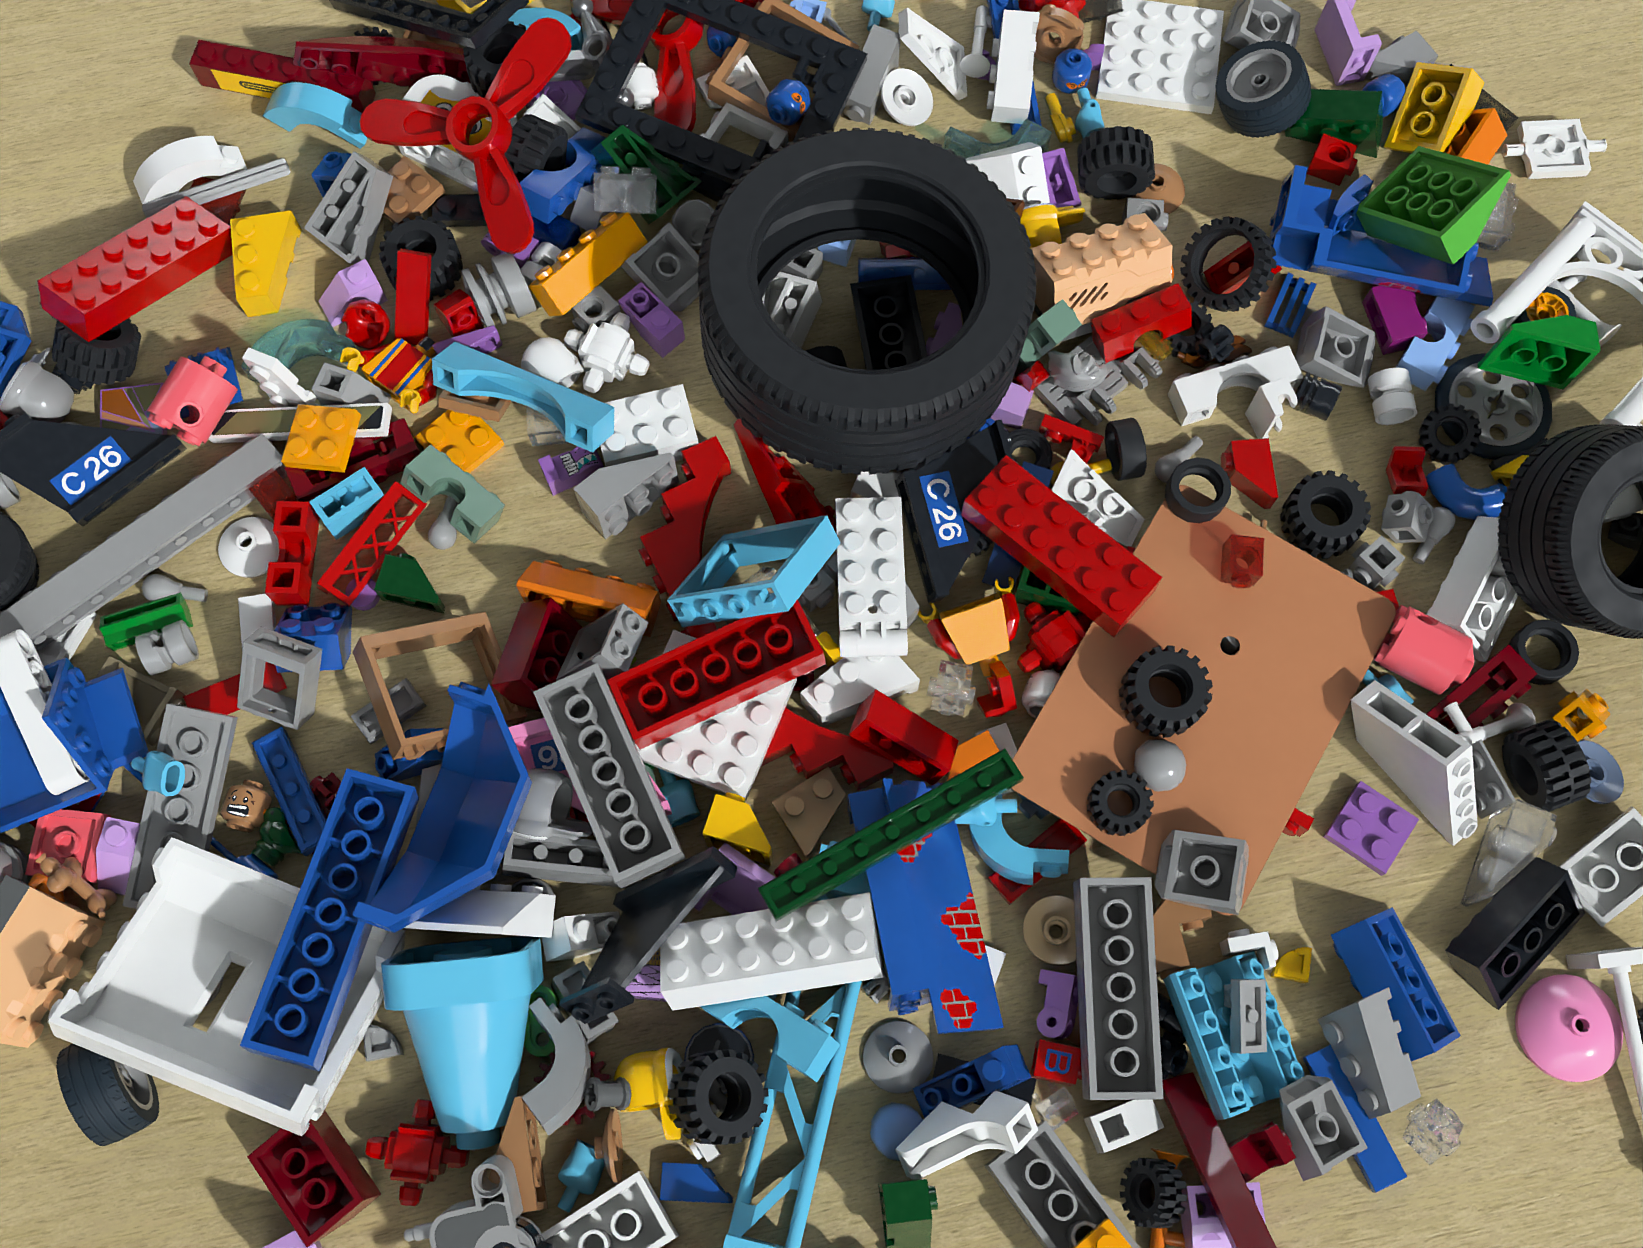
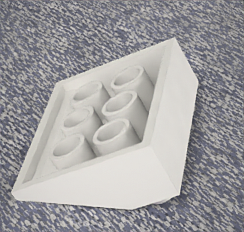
M491 884L490 891L480 890V885L404 927L408 929L552 938L556 895L543 894V887L522 886V892H511L512 885Z

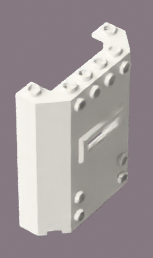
M171 837L164 848L160 847L152 859V867L156 879L155 885L149 893L145 892L141 896L136 907L137 912L130 922L126 921L121 926L117 934V942L110 952L106 951L101 956L96 967L97 972L91 981L85 982L78 993L73 989H69L64 998L58 999L52 1006L48 1015V1023L53 1035L303 1136L308 1130L310 1119L317 1121L325 1110L384 1000L381 963L404 949L405 930L400 929L393 933L375 926L372 927L320 1072L248 1052L240 1044L300 888ZM231 962L245 967L207 1032L192 1027Z

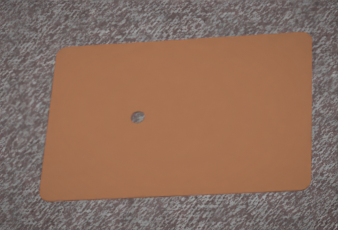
M1179 485L1182 496L1195 506L1206 507L1214 502L1211 498L1187 485ZM1164 499L1133 552V555L1163 578L1155 592L1115 638L1094 621L1092 622L1012 759L1024 779L1022 782L1011 787V789L1154 875L1157 873L1161 844L1172 830L1246 840L1249 846V861L1242 909L1344 716L1351 699L1354 697L1394 621L1396 611L1393 603L1386 597L1226 507L1211 521L1191 523L1177 517L1168 507L1166 499ZM1225 637L1235 638L1240 645L1238 653L1235 655L1225 654L1220 646L1221 640ZM1169 645L1175 646V652H1179L1183 648L1189 651L1187 654L1189 658L1192 659L1196 655L1200 659L1198 666L1200 668L1206 666L1209 673L1205 676V679L1212 680L1213 685L1208 693L1213 695L1211 702L1206 705L1208 707L1206 713L1184 733L1179 735L1175 733L1168 738H1163V734L1160 733L1157 737L1149 736V729L1146 728L1141 732L1136 729L1138 723L1135 720L1131 723L1127 720L1126 716L1129 714L1128 709L1123 711L1121 709L1120 703L1124 700V697H1119V689L1123 686L1121 683L1123 676L1145 651L1149 653L1152 648L1158 646L1164 650ZM1152 677L1149 679L1150 693L1159 704L1171 708L1181 705V693L1174 682L1165 677ZM1164 739L1175 743L1182 750L1186 759L1185 776L1182 782L1170 791L1156 792L1152 790L1153 795L1150 797V801H1154V807L1150 810L1152 814L1146 820V823L1135 832L1128 833L1125 836H1119L1118 833L1112 836L1107 834L1108 830L1103 829L1101 831L1098 829L1097 826L1099 824L1096 820L1094 822L1091 821L1090 816L1092 813L1087 811V805L1089 804L1087 797L1093 785L1102 776L1107 775L1111 771L1118 773L1121 770H1127V774L1131 775L1134 772L1135 751L1146 741ZM1118 790L1111 792L1108 796V807L1114 814L1125 816L1131 812L1133 803L1127 793ZM1218 912L1226 916L1234 915L1229 913Z

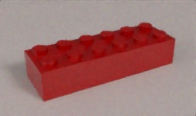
M185 196L37 280L42 309L65 324L87 342H90L232 256L231 227Z
M1007 455L964 500L962 517L1114 638L1155 592L1163 578Z
M797 599L789 611L741 618L607 679L632 738L641 750L817 669L826 663L824 652Z

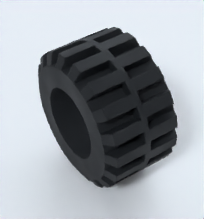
M508 21L505 26L498 28L483 46L477 49L467 46L464 48L463 54L472 89L479 96L484 98L502 65L501 63H503L514 45L525 33V25H515L514 21Z
M526 114L520 118L512 128V141L507 152L504 154L519 183L535 169L542 171L563 170L566 163L568 142L566 130L532 114Z
M1130 126L1102 128L1100 131L1090 133V136L1082 139V143L1078 145L1079 187L1087 195H1093L1094 198H1103L1104 200H1119L1132 197L1137 193L1145 191L1153 183L1152 180L1155 179L1153 141L1149 134H1144V131L1141 129H1134V127Z
M415 216V220H410L407 217L403 219L404 223L400 225L396 222L392 225L393 230L391 232L386 231L383 235L385 241H381L379 246L381 250L379 258L393 288L396 290L398 250L402 248L424 253L430 252L434 253V256L431 258L430 301L434 300L433 296L439 295L440 298L445 296V290H452L455 287L454 281L460 280V270H463L462 257L451 230H447L443 222L437 223L435 218L428 217L427 220H424L423 216Z
M128 318L92 341L87 342L65 324L57 320L51 352L54 362H57V367L60 370L66 371V374L70 377L79 378V381L93 382V384L101 385V383L110 385L114 384L115 381L123 382L126 380V377H131L135 370L141 333L138 332L139 328L136 324L131 323V320Z
M1328 470L1325 475H1323L1322 471L1314 472L1311 477L1307 475L1295 486L1282 507L1284 510L1280 514V521H1283L1284 524L1281 528L1283 533H1289L1287 541L1290 544L1295 542L1299 549L1309 551V554L1315 558L1318 554H1321L1322 559H1329L1332 554L1335 557L1342 555L1345 550L1348 551L1366 530V525L1370 522L1371 515L1367 513L1371 510L1370 502L1364 501L1368 496L1365 490L1359 491L1358 486L1360 484L1356 480L1351 483L1347 480L1348 475L1343 473L1340 476H1335V471ZM1322 504L1331 508L1339 519V525L1329 526L1321 523L1313 515L1311 505Z
M1167 645L1164 650L1158 646L1152 648L1149 653L1145 651L1130 666L1121 680L1123 686L1119 689V697H1124V700L1120 703L1122 711L1127 709L1129 711V714L1126 716L1127 720L1130 723L1133 720L1138 723L1136 729L1143 732L1147 728L1150 730L1149 736L1157 737L1162 733L1163 738H1168L1175 733L1177 735L1184 733L1206 713L1208 709L1206 705L1211 702L1213 695L1208 693L1213 685L1212 680L1205 679L1209 672L1206 666L1203 668L1198 666L1200 659L1196 655L1191 659L1187 656L1189 651L1181 648L1179 652H1175V646ZM1152 677H1165L1174 682L1181 693V705L1171 708L1159 704L1150 693L1149 679Z
M1545 720L1508 734L1504 738L1502 758L1507 776L1519 797L1531 809L1539 813H1548L1587 797L1591 789L1589 765L1577 740L1559 722Z
M730 1049L702 1051V1053L689 1056V1061H684L678 1066L681 1073L673 1074L670 1082L675 1084V1088L668 1090V1098H673V1105L668 1106L669 1112L677 1116L673 1121L677 1128H684L682 1134L686 1138L694 1139V1142L700 1144H737L742 1142V1138L752 1136L754 1134L752 1127H760L763 1122L760 1114L766 1113L768 1107L767 1104H764V1097L769 1096L768 1088H763L762 1085L766 1081L763 1073L756 1072L759 1065L755 1061H748V1055L743 1052L736 1053V1050ZM717 1077L723 1081L728 1096L725 1110L719 1117L713 1113L709 1104V1090Z

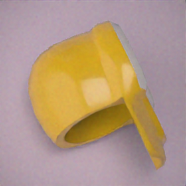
M1040 203L1024 207L1020 224L1024 225L1031 244L1030 249L1046 242L1062 244L1059 227L1081 222L1085 209L1075 208L1072 205L1056 208L1051 203Z
M661 1048L659 1050H649L629 1055L619 1063L614 1075V1081L618 1077L625 1078L629 1082L631 1089L629 1107L620 1111L636 1112L660 1107L665 1138L667 1140H679L682 1128L675 1126L673 1121L677 1116L676 1114H670L668 1108L669 1105H673V1098H668V1090L675 1088V1084L670 1081L673 1074L681 1073L678 1066L683 1061L679 1053L673 1048Z

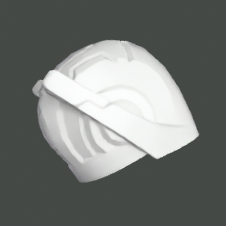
M551 337L540 338L532 342L525 350L521 360V369L567 388L574 384L580 373L584 371L577 357L560 340Z

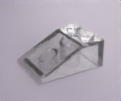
M1516 799L1512 804L1490 814L1461 905L1468 907L1494 896L1543 850L1551 846L1557 835V828L1554 827L1557 815L1520 799Z

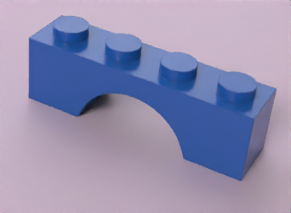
M582 127L567 142L565 165L568 168L559 171L535 169L520 182L532 217L549 224L557 215H562L570 203L577 200L581 187L596 183L597 179L606 170L595 158L591 150L606 137Z

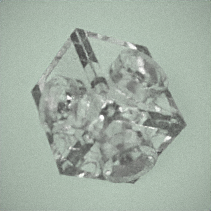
M941 660L938 676H931L927 696L933 697L931 710L939 711L947 716L964 715L966 704H973L976 686L970 685L973 666Z
M1437 1098L1426 1106L1422 1103L1418 1104L1408 1114L1409 1124L1402 1139L1429 1165L1443 1155H1451L1460 1146L1459 1136L1464 1124L1451 1108L1445 1107Z

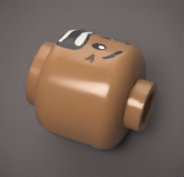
M244 780L242 785H233L227 790L220 813L222 818L227 821V827L248 833L253 832L254 828L260 827L263 823V812L265 809L270 808L272 802L270 794L263 790V784L252 780Z

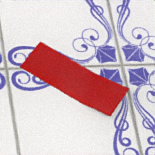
M266 662L263 688L278 693L286 689L287 686L281 673H277L276 665ZM240 674L183 696L187 707L225 715L240 710V708H237Z

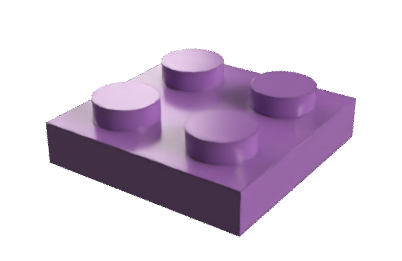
M1360 781L1355 785L1323 837L1382 876L1390 868L1419 819Z

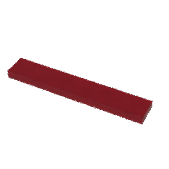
M1193 1072L1162 1080L1163 1098L1232 1248H1277Z

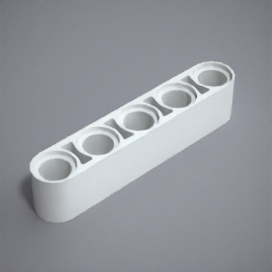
M18 629L0 637V688L46 788L52 794L59 795L88 782L90 779L42 719L52 684L31 638L26 632Z

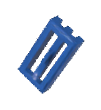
M1288 272L1264 327L1293 338L1316 287V283H1304L1305 279L1301 277L1298 280L1294 279V274ZM1291 286L1294 290L1280 323H1275L1274 319L1288 287ZM1300 290L1306 292L1291 327H1285Z

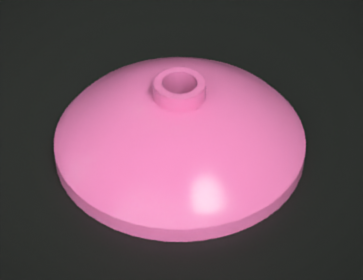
M1574 975L1549 976L1532 984L1522 995L1518 1003L1515 1015L1518 1041L1529 1060L1545 1074L1568 1082L1588 1081L1606 1073L1618 1059L1623 1044V1027L1620 1015L1609 996L1592 982ZM1577 1019L1583 1024L1582 1032L1578 1031L1575 1026Z

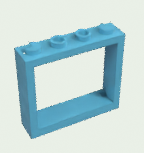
M827 515L724 534L667 601L682 627L789 611L841 542ZM787 559L771 580L723 587L741 566ZM767 588H772L774 593L769 594Z

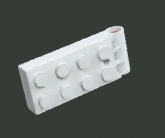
M901 497L835 498L836 534L841 542L836 548L840 657L907 656V611Z

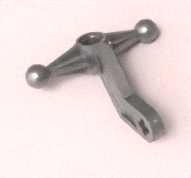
M591 0L571 1L572 13L574 16L581 18L584 40L582 50H570L568 58L549 82L586 80L592 78L598 71L613 40L609 32L591 14L594 8ZM626 87L619 103L632 107L634 94Z

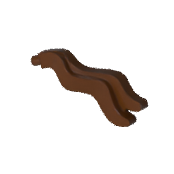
M1234 336V343L1231 344L1234 350L1221 363H1229L1242 354L1249 355L1252 353L1250 347L1243 345L1246 343L1243 337ZM1180 351L1176 354V357L1181 359L1183 364L1195 369H1200L1208 363L1217 362L1215 358L1211 361H1205L1199 355L1192 356Z

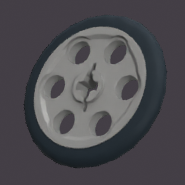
M1486 353L1473 354L1459 359L1448 367L1435 390V409L1441 405L1443 407L1448 404H1454L1455 407L1463 405L1465 406L1464 410L1473 411V417L1479 419L1480 424L1478 426L1481 428L1480 441L1471 454L1485 459L1496 460L1503 456L1520 454L1531 449L1540 440L1545 439L1552 423V401L1546 386L1493 373L1497 377V384H1489L1483 379V373L1489 371L1478 369L1477 366ZM1464 385L1470 388L1473 394L1472 397L1465 398L1461 396L1457 389L1458 386ZM1511 387H1521L1526 393V398L1515 397L1511 392ZM1500 394L1496 402L1497 409L1494 410L1492 414L1487 418L1489 412L1491 411V402L1494 401L1495 398ZM1515 415H1525L1529 419V426L1523 427L1517 424ZM1450 422L1441 425L1444 432L1455 444L1461 441L1462 431L1458 425ZM1490 428L1500 429L1504 433V440L1498 441L1493 439L1490 435Z

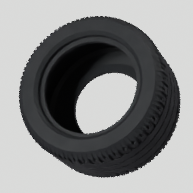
M1585 425L1557 434L1541 444L1525 459V462L1520 465V468L1514 474L1513 480L1510 481V486L1507 487V492L1504 495L1505 499L1502 500L1503 505L1500 508V519H1498L1499 532L1497 536L1499 537L1498 549L1500 550L1501 563H1503L1502 566L1505 569L1507 579L1510 581L1515 592H1517V595L1530 608L1551 621L1617 637L1643 638V539L1634 560L1618 577L1607 566L1601 548L1602 524L1607 510L1614 499L1624 489L1634 484L1643 502V426Z

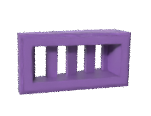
M493 325L437 342L432 346L436 355L453 342H458L484 354H489L503 344L497 329Z

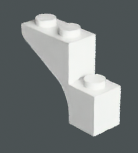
M995 1090L973 1114L941 1101L895 1150L906 1176L917 1180L980 1150L1001 1149L1017 1154L1038 1131L1028 1102Z

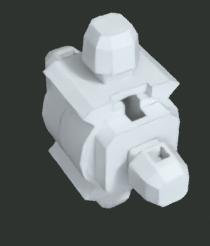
M618 312L614 315L610 324L602 322L599 327L592 323L586 335H584V332L575 329L568 330L564 343L568 348L576 352L578 351L580 364L583 366L584 372H586L583 378V388L586 391L596 393L604 381L608 383L613 382L614 378L623 381L628 369L630 373L638 376L646 374L649 368V361L645 357L637 353L635 354L634 341L628 333L630 328V317L628 315Z

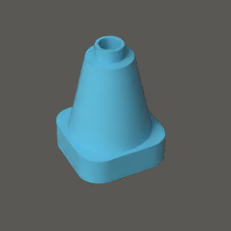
M514 936L441 943L409 948L396 953L381 963L384 1006L386 1010L403 1011L440 1130L445 1133L456 1134L457 1148L461 1150L482 1149L500 1143V1127L506 1125L514 1098L517 1097L530 995L544 981L540 937Z

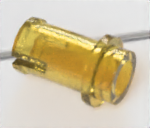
M1154 330L1144 333L1137 339L1151 353V357L1159 362L1165 360L1173 350L1170 346L1171 341L1168 339L1164 340Z

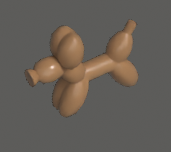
M44 852L35 861L40 863L43 873L49 876L47 880L49 891L58 893L64 891L67 886L71 887L87 901L89 910L94 914H98L99 918H104L106 916L105 912L116 903L117 895L114 891L102 888L96 890L81 877L83 873L82 866L76 858L68 857L63 864H60L57 859L47 857Z

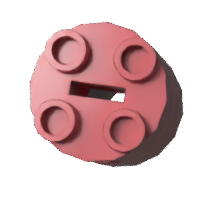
M180 356L149 406L147 412L150 415L147 420L163 429L167 428L170 430L173 427L179 431L176 435L178 438L199 447L201 443L206 444L238 389L223 378L227 368L217 361L204 356L200 364ZM184 406L189 410V418L185 422L180 418V411Z
M1400 605L1396 611L1391 632L1386 634L1374 657L1377 664L1438 696L1443 694L1446 689L1462 684L1474 665L1473 639L1411 606L1407 608Z

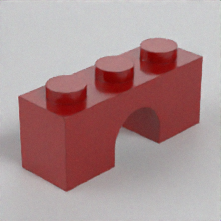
M1176 283L1091 319L1093 341L1106 364L1134 352L1135 341L1148 331L1158 330L1162 339H1165L1191 328L1192 306L1179 283Z
M277 501L273 532L276 534L279 542V557L277 562H269L265 594L277 606H293L298 604L309 606L320 517L309 502Z

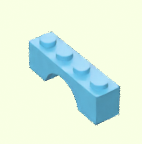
M776 994L699 1006L732 1029L753 1018L773 1020L779 1036L777 1056L815 1082H818L840 1046L830 1036L834 1031L816 1018L812 1024L802 1018L805 1012L788 1001L784 1006L775 1002Z

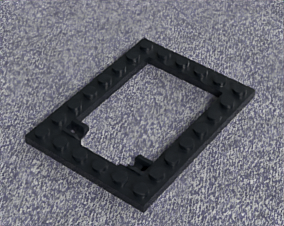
M329 0L334 9L474 49L486 44L488 38L498 28L505 26L515 12L524 8L529 3V0H487L473 14L420 0Z
M633 0L575 113L577 122L609 135L621 125H624L654 146V150L662 156L732 184L735 180L740 179L741 174L745 170H749L752 164L761 162L762 157L766 154H772L775 149L770 146L769 141L761 139L753 156H749L619 103L666 9L798 61L793 72V78L804 85L812 87V93L815 96L793 142H797L802 137L810 138L812 134L819 133L822 135L825 131H834L864 68L868 53L735 0ZM809 66L817 69L815 75L807 72Z

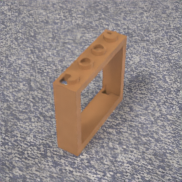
M764 0L762 3L758 1L754 7L757 10L859 50L860 46L781 0ZM736 37L737 41L734 46H728L725 50L719 69H713L707 78L706 84L709 85L708 99L724 107L726 102L787 131L788 141L793 142L806 113L794 125L787 126L776 123L770 118L767 107L725 83L751 44Z
M486 612L360 636L353 650V655L393 760L404 757L406 760H413L423 756L428 751L436 749L438 752H444L449 728L405 738L376 660L472 640L491 686L502 651ZM491 686L508 727L522 724L527 717L524 707L511 703Z

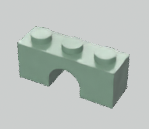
M1063 299L1030 324L1022 353L1013 375L1015 378L1082 325L1074 310Z
M429 445L405 466L400 484L424 503L433 496L440 494L448 495L455 499L458 505L455 507L450 524L474 544L499 521L505 504L500 501L498 496L487 491L476 482L470 473L464 472L445 453L438 451L432 445Z

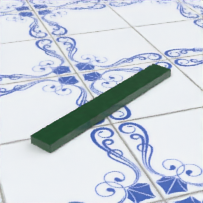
M1004 748L758 887V891L777 922L1023 781L1024 777Z

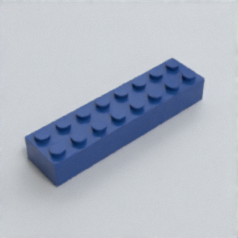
M349 768L346 769L240 1046L248 1052L320 1072L373 927L370 924L359 921L352 915L358 901L369 905L395 867L419 801L415 787Z

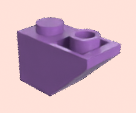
M642 282L618 300L619 305L625 314L630 317V321L640 336L662 358L685 340L683 322Z

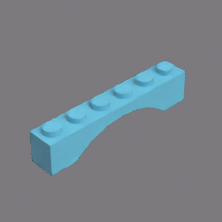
M453 342L432 358L434 386L458 396L496 397L526 405L552 421L560 430L566 442L592 453L614 434L613 406L458 342Z

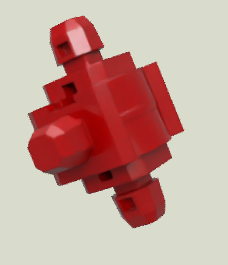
M1032 602L1023 611L1030 625L1033 624L1028 633L1030 643L1025 647L1027 650L1020 655L1017 665L1024 673L1031 672L1039 666L1043 671L1054 668L1056 672L1060 673L1066 669L1093 621L1084 613L1074 617L1070 610H1067L1063 615L1057 610L1046 615L1047 611L1041 604Z
M418 1099L412 1113V1117H415L414 1122L400 1123L398 1130L390 1132L389 1138L375 1136L367 1140L366 1155L375 1159H385V1169L392 1170L390 1179L404 1181V1185L400 1186L399 1192L401 1205L417 1206L421 1201L424 1190L421 1184H428L429 1181L434 1182L437 1175L445 1173L446 1166L448 1168H462L468 1165L470 1150L458 1149L457 1145H451L450 1147V1136L443 1135L439 1125L431 1124V1120L435 1119L436 1116L431 1100Z

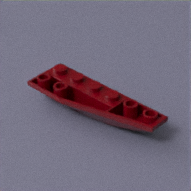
M377 36L327 37L296 41L293 65L302 66L306 69H318L334 72L338 75L356 76L369 81L392 83L400 87H412L418 80L430 75H446L462 83H470L464 60V49L421 40Z

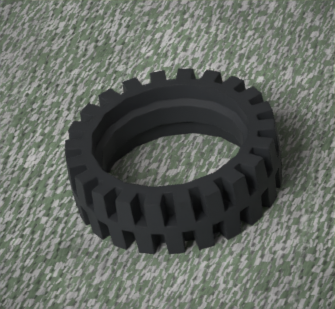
M1226 216L1222 220L1216 218L1211 220V225L1204 224L1201 226L1202 233L1195 232L1191 236L1194 242L1193 244H1186L1184 249L1189 251L1188 255H1182L1181 262L1185 264V267L1180 268L1181 275L1185 276L1182 282L1188 288L1187 292L1200 304L1221 312L1239 311V307L1245 309L1251 306L1250 301L1257 302L1261 298L1259 295L1260 291L1266 293L1269 288L1266 285L1267 280L1273 281L1275 275L1271 272V268H1276L1277 263L1272 258L1276 256V251L1271 246L1273 244L1271 239L1258 226L1238 217ZM1239 235L1245 237L1252 244L1254 250V266L1248 279L1239 289L1229 294H1216L1205 285L1203 279V263L1209 250L1219 240L1227 236Z

